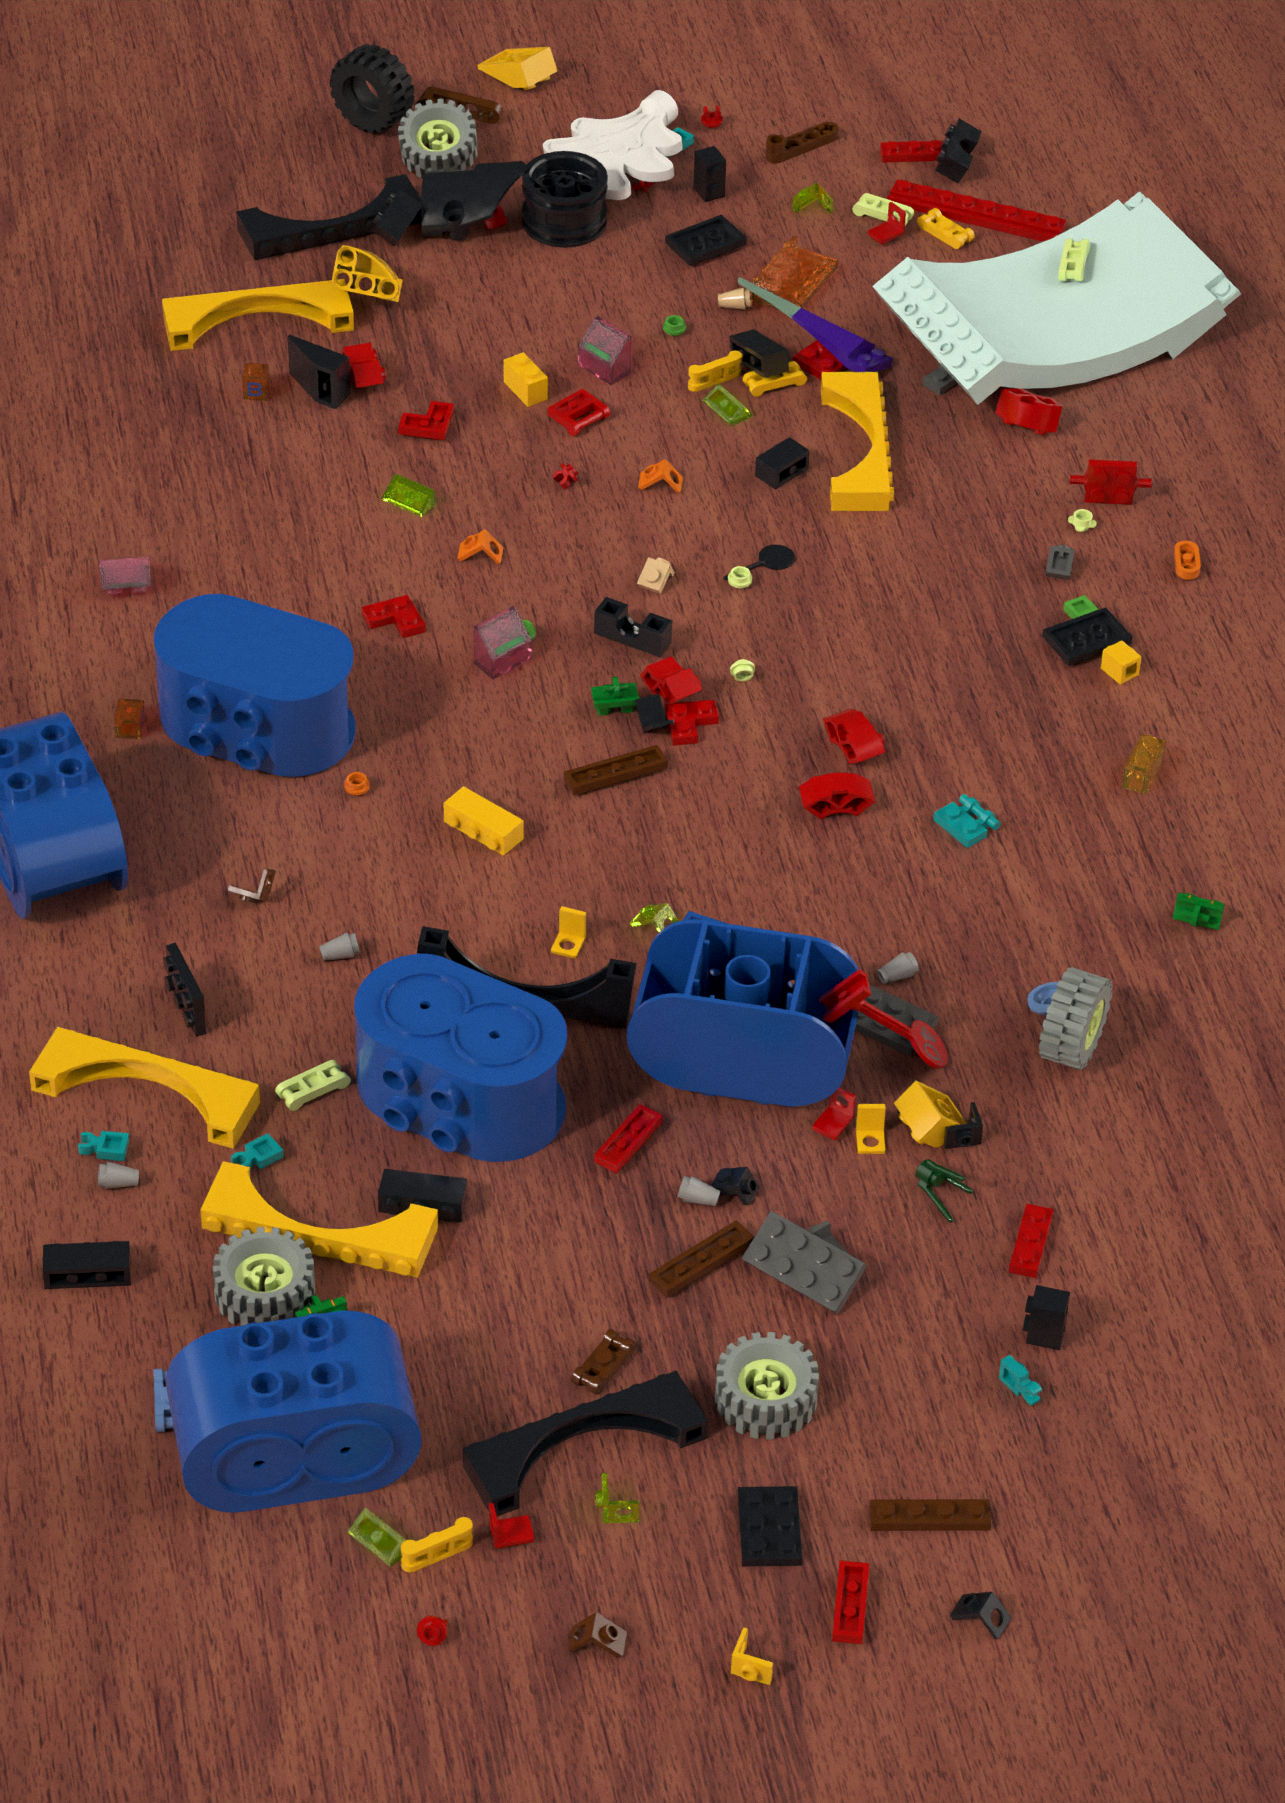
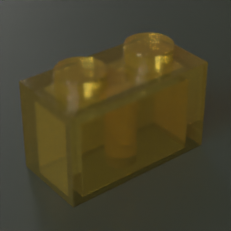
M1144 733L1141 734L1125 764L1122 787L1147 794L1163 764L1166 740Z

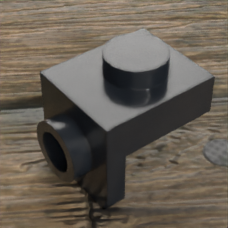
M748 1167L720 1169L711 1184L712 1187L720 1190L719 1196L737 1194L743 1205H750L759 1189V1185Z

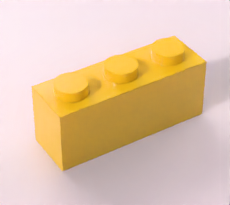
M464 786L443 803L444 822L503 856L524 839V820Z

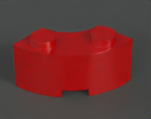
M371 342L342 348L340 353L349 357L351 386L354 389L384 384L386 372L383 366L380 367L376 349H372Z
M1001 387L995 413L1003 418L1002 421L1006 424H1017L1033 429V432L1046 435L1047 432H1057L1063 406L1054 398L1036 395L1025 389Z
M673 656L646 666L640 674L653 695L659 694V696L664 698V703L666 704L675 703L702 691L699 677L694 675L691 668L683 669Z
M847 709L823 718L830 742L835 743L841 748L849 764L858 763L885 753L883 736L881 733L876 732L861 711Z
M841 772L814 776L799 786L804 809L819 819L835 813H850L858 816L876 802L870 780L856 773Z

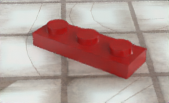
M943 141L880 142L882 163L936 161Z
M639 1104L594 1154V1163L617 1174L663 1123V1115Z
M1026 1203L1009 1265V1273L1037 1278L1054 1209Z
M839 1561L832 1642L863 1643L870 1563Z

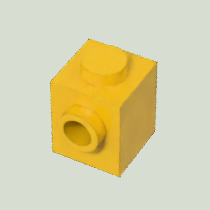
M1121 640L1103 650L1101 669L1121 685L1139 675L1142 656Z

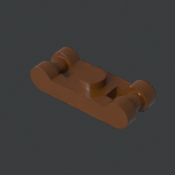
M609 1329L604 1335L602 1342L582 1366L575 1369L571 1382L579 1386L583 1384L588 1387L590 1392L598 1395L633 1353L636 1341L628 1337L624 1339L619 1336L618 1332ZM613 1347H616V1348H618L619 1350H618V1352L616 1353V1352L612 1351L611 1349H612Z

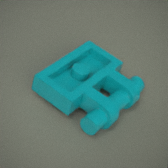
M966 794L961 795L959 798V802L963 806L959 807L954 802H951L934 812L933 820L967 848L987 838V827L997 830L1001 825L994 813L983 809L978 800L974 797L970 798ZM975 814L978 819L975 820L970 815Z

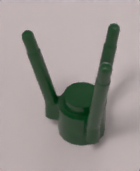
M930 1159L924 1160L916 1170V1178L920 1180L917 1186L926 1192L948 1222L952 1223V1216L930 1187H938L945 1180L971 1194L973 1190L958 1181H965L966 1178L936 1164Z

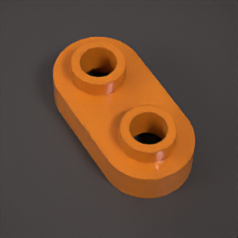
M1191 541L1176 543L1173 554L1176 574L1184 580L1197 578L1201 567L1198 546Z

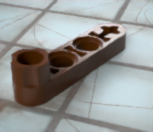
M428 87L417 101V104L420 103L422 106H425L426 100L432 99V104L438 102V99L442 98L444 99V104H448L447 99H452L455 101L456 107L460 104L464 106L465 112L469 111L472 114V119L490 124L497 123L503 115V108L495 101L437 87ZM467 104L474 105L477 111L470 110Z
M823 122L786 138L783 135L771 134L766 140V160L770 163H781L834 142L838 138V125L833 122Z

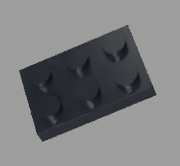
M722 214L665 236V243L689 266L745 246L747 237Z
M1106 607L1043 629L1042 635L1068 666L1102 655L1104 649L1121 640L1130 645L1132 644L1133 637Z
M176 942L166 945V957H163V963L168 973V976L164 977L167 990L169 992L173 991L175 1005L178 1010L182 1009L186 1027H191L196 1037L205 1035L204 996Z
M797 1486L738 1487L742 1567L802 1566Z

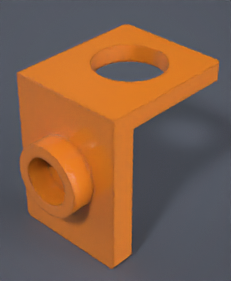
M664 459L655 465L648 466L640 473L638 488L643 490L664 479L677 493H680L683 476ZM670 472L674 475L676 483L672 480Z
M484 529L475 535L468 536L460 543L457 559L461 562L483 550L497 564H500L504 548ZM490 543L495 547L496 554L491 550Z

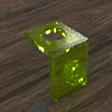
M816 182L808 188H803L793 197V210L797 213L818 200L831 214L833 212V199Z
M668 903L659 905L649 904L640 910L639 914L630 924L632 927L653 923L660 932L664 929L666 918H669L672 923L678 922L679 919Z
M601 1473V1490H596V1508H602L603 1523L639 1522V1500L609 1501L607 1473ZM621 1508L632 1510L628 1515H618L616 1513Z

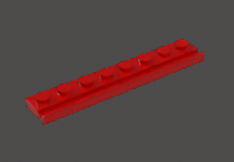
M897 179L890 191V195L887 196L888 200L907 205L917 212L928 214L930 210L937 208L943 216L950 220L1042 242L1062 234L1067 222L1066 219L1058 218L1057 216H1049L1011 205H1003L991 200L978 199L970 195L957 194L949 190L932 188L928 185L911 183L907 180Z

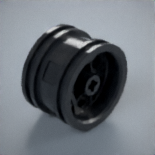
M554 151L542 154L527 164L530 170L522 175V191L526 198L522 206V224L524 230L531 238L545 245L568 248L586 245L595 241L603 234L607 225V206L604 199L608 190V175L602 163L587 154L573 151Z

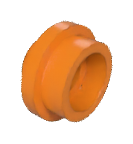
M361 772L350 773L344 781V789L351 795H362L370 788L369 780Z

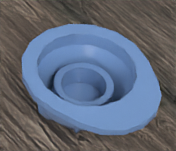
M1058 982L1042 984L1029 993L1027 1000L1031 1011L1047 1016L1046 1012L1052 1002V995L1057 990Z

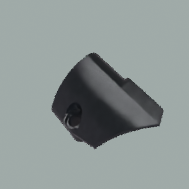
M523 161L477 164L473 169L424 172L421 189V230L423 237L445 236V232H448V236L452 240L465 238L468 235L467 226L492 218L504 195L523 174L530 170L529 166Z

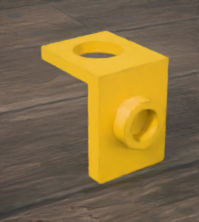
M561 906L559 910V933L551 948V953L576 959L586 938V912ZM570 941L574 943L575 947L565 950L560 947V944Z
M858 1104L856 1119L858 1154H885V1104ZM872 1137L877 1139L879 1143L874 1147H868L864 1145L863 1140Z
M743 1628L732 1654L731 1674L740 1676L748 1681H757L770 1685L773 1675V1662L744 1654L747 1648L748 1629Z

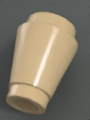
M743 287L718 294L719 308L746 310V308L752 307L751 291Z

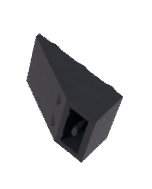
M288 335L289 374L315 402L336 409L350 395L349 357L293 335Z

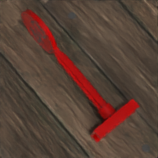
M857 970L819 998L820 1003L826 1007L827 1012L823 1014L825 1021L832 1023L850 1009L859 1011L895 1033L909 1039L916 1053L929 1066L940 1069L947 1065L948 1052L945 1044L931 1026L923 1021L916 1020L908 1027L906 1024L864 1001V999L871 995L867 973L862 970Z

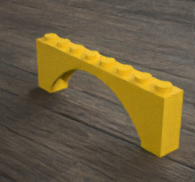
M338 279V283L341 286H346L345 279ZM332 280L162 299L163 319L170 351L193 349V344L197 339L215 325L233 317L259 312H280L302 316L329 328L331 333L354 331V312L348 291L336 288Z
M822 372V405L831 406L855 420L868 434L872 443V448L868 455L856 467L838 477H831V511H889V502L894 501V487H890L892 486L893 476L892 471H888L891 470V456H886L889 455V441H885L888 439V427L883 426L886 425V411H882L885 408L883 382H879L878 372Z
M60 1027L56 1028L29 1071L31 1090L52 1097H57L60 1092L71 1087L107 1078H139L166 1085L186 1097L201 1113L207 1124L208 1142L232 1149L235 1148L260 1104L259 1084Z
M225 1161L222 1162L200 1210L202 1229L211 1232L236 1235L238 1238H242L241 1231L249 1229L251 1234L257 1233V1227H264L265 1232L270 1233L272 1227L280 1228V1235H284L287 1231L293 1233L294 1241L301 1238L305 1242V1248L309 1247L312 1254L320 1257H329L347 1263H355L373 1269H381L416 1278L420 1274L438 1230V1209L410 1204L409 1209L392 1218L357 1228L327 1229L299 1223L276 1211L261 1197L251 1182L250 1167Z

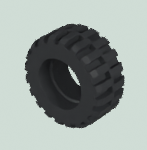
M368 44L357 47L340 59L331 71V96L336 101V108L341 110V115L348 119L351 125L354 127L358 126L359 130L364 132L382 133L401 121L402 117H406V112L412 109L415 96L413 94L415 90L414 85H411V75L406 72L407 68L404 63L401 64L398 61L399 58L396 55L390 54V51L386 48L381 49L380 46ZM366 81H368L373 86L378 97H376L372 93Z

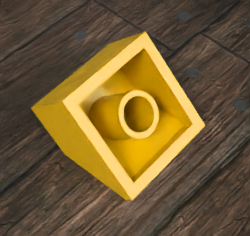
M915 1081L894 1102L900 1112L898 1114L899 1118L911 1128V1136L921 1145L925 1143L934 1148L944 1145L945 1127L967 1124L948 1095L918 1081Z

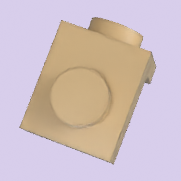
M648 557L637 585L661 594L668 577H673L675 573L670 562L659 557L656 560Z

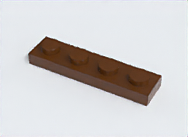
M654 745L564 771V780L573 795H577L667 769L668 760L659 746Z
M736 1220L649 1273V1282L668 1298L746 1250L753 1241L754 1236Z
M989 1499L870 1500L869 1504L871 1531L990 1530L991 1528Z

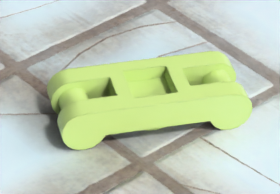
M864 193L852 208L857 216L865 214L882 221H887L888 206L890 202H893L906 212L905 226L914 216V210L911 207L869 193ZM894 211L895 219L900 222L898 213Z
M1082 239L1081 241L1065 240L1058 273L1059 281H1067V279L1083 281L1086 258L1090 250L1089 239Z
M329 1060L281 1082L276 1087L275 1092L281 1099L286 1100L285 1104L291 1111H296L302 1107L303 1103L336 1088H346L350 1084L351 1078L346 1072H341V1066L336 1060Z

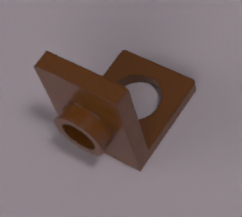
M264 868L258 892L228 885L227 890L240 894L239 899L254 903L255 899L268 901L276 870Z
M595 1612L573 1625L568 1650L574 1652L592 1641L610 1654L620 1658L624 1653L627 1632ZM586 1627L583 1637L578 1640L579 1633Z

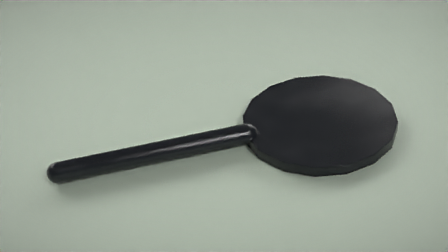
M769 545L759 552V561L746 566V568L752 570L763 565L772 570L786 569L794 563L795 554L787 546ZM725 575L723 579L728 580V575Z

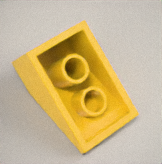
M550 47L505 49L477 65L479 70L513 88H523V90L534 88L536 86L535 83L549 80L550 75L557 72Z

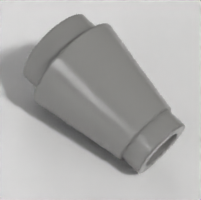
M346 932L319 946L323 961L355 958L354 955L360 953L355 933L348 934Z
M902 952L878 969L877 974L881 982L886 984L913 977L914 973L919 971V967L911 952L906 954Z
M111 1162L99 1164L98 1186H104V1189L138 1186L139 1169Z
M684 1176L677 1197L684 1199L683 1202L716 1206L720 1190L694 1176H691V1178Z

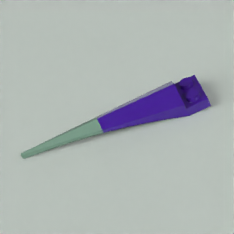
M741 277L738 278V284L768 301L793 319L828 349L846 368L854 372H878L891 367L893 358L885 355L884 351L875 349V344Z

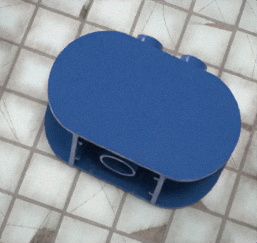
M206 594L185 600L169 610L157 624L154 633L159 718L165 733L177 744L191 749L200 756L211 755L237 763L246 770L257 769L274 775L288 777L305 776L328 769L344 758L351 749L356 736V723L354 715L348 707L347 678L353 667L354 654L350 640L338 628L327 623L226 594Z
M61 711L0 728V881L17 915L21 919L28 918L31 914V902L106 880L110 881L116 891L126 889L128 883L126 852L111 798L67 714Z
M688 919L672 923L662 929L650 945L635 1007L627 1029L628 1048L634 1060L646 1073L656 1080L680 1090L700 1092L706 1096L719 1095L751 1100L764 1105L804 1106L819 1102L833 1094L843 1082L859 1011L850 1009L834 1022L829 1023L823 1019V1014L827 1011L825 1005L820 1003L819 998L855 973L859 968L854 960L839 946L817 937L699 919ZM716 968L720 972H714L711 969ZM794 980L795 984H792L789 981Z
M412 954L395 958L376 968L364 979L357 990L354 1002L356 1072L359 1095L371 1112L382 1118L390 1128L396 1131H412L430 1139L442 1151L454 1152L456 1150L482 1161L505 1162L525 1158L540 1151L552 1142L559 1133L566 1115L565 1095L557 1082V1064L566 1048L567 1027L562 1014L554 1005L538 996L447 958L432 954Z
M357 1311L314 1313L303 1317L263 1323H249L243 1326L215 1330L185 1346L175 1356L167 1370L166 1389L185 1488L198 1503L216 1511L230 1513L246 1512L374 1491L393 1483L404 1475L413 1465L420 1452L421 1432L399 1338L388 1323L367 1313ZM257 1461H263L262 1463L255 1464Z

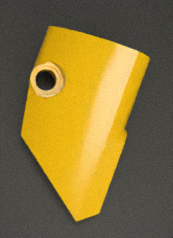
M342 245L337 252L332 282L336 288L399 302L403 279H399L397 274L384 260L369 251ZM341 273H346L349 276L350 281L346 286H341L338 283V276ZM365 277L370 278L372 281V287L367 291L363 290L360 286L361 280Z

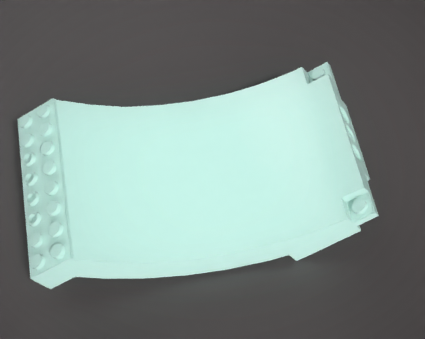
M1140 191L1125 204H1122L1117 199L1110 206L1078 226L1024 250L966 263H937L914 260L907 257L873 285V288L883 302L977 405L1000 386L1019 389L1055 388L1085 383L1117 374L1147 362L1165 352L1174 359L1227 314L1224 308L1241 295L1240 291L1226 278L1224 273ZM1066 239H1073L1074 241L1089 239L1090 250L1086 258L1083 281H1075V279L1059 281L1058 273Z

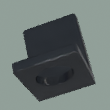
M659 694L634 700L643 733L665 728L674 723V719L666 721Z
M975 1102L970 1103L968 1124L945 1127V1149L981 1144L983 1124Z
M993 1592L963 1594L950 1614L952 1620L980 1618L994 1639L1000 1638L1011 1620V1616ZM994 1609L1000 1615V1622L997 1627L991 1621V1613Z

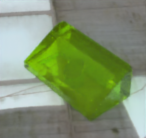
M720 384L703 399L710 408L731 426L753 416L740 401Z
M395 474L385 490L382 500L422 517L435 505V491Z
M364 1508L347 1532L389 1566H393L402 1558L401 1544L407 1539L375 1513Z

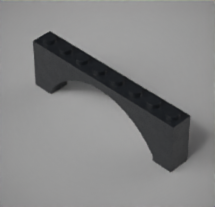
M403 174L385 178V186L380 194L368 205L351 214L327 220L306 221L278 217L263 212L258 207L236 211L237 231L255 261L375 234L372 229L376 224L372 221L379 211L384 213L388 207L385 205V202L391 193L396 195L401 189L419 203H421V198L407 175ZM421 208L409 226L421 223Z
M422 926L417 954H432L447 958L538 996L554 1005L563 1018L621 1028L627 1027L637 963L610 959L609 964L604 968L578 981L551 986L523 984L499 977L474 963L455 945L449 937L448 930Z
M676 1370L668 1374H661L649 1381L634 1384L616 1393L606 1394L594 1401L581 1403L561 1413H554L539 1421L527 1423L517 1429L499 1433L495 1437L484 1441L474 1442L463 1448V1468L488 1512L489 1503H493L496 1516H500L520 1508V1488L525 1477L540 1457L562 1441L591 1431L626 1429L663 1437L677 1443L681 1449L707 1439L708 1420Z

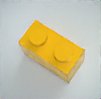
M524 352L504 359V383L527 407L548 400V377Z

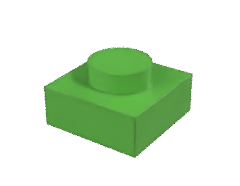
M1083 595L1064 602L1063 610L1071 619L1097 611L1098 608Z

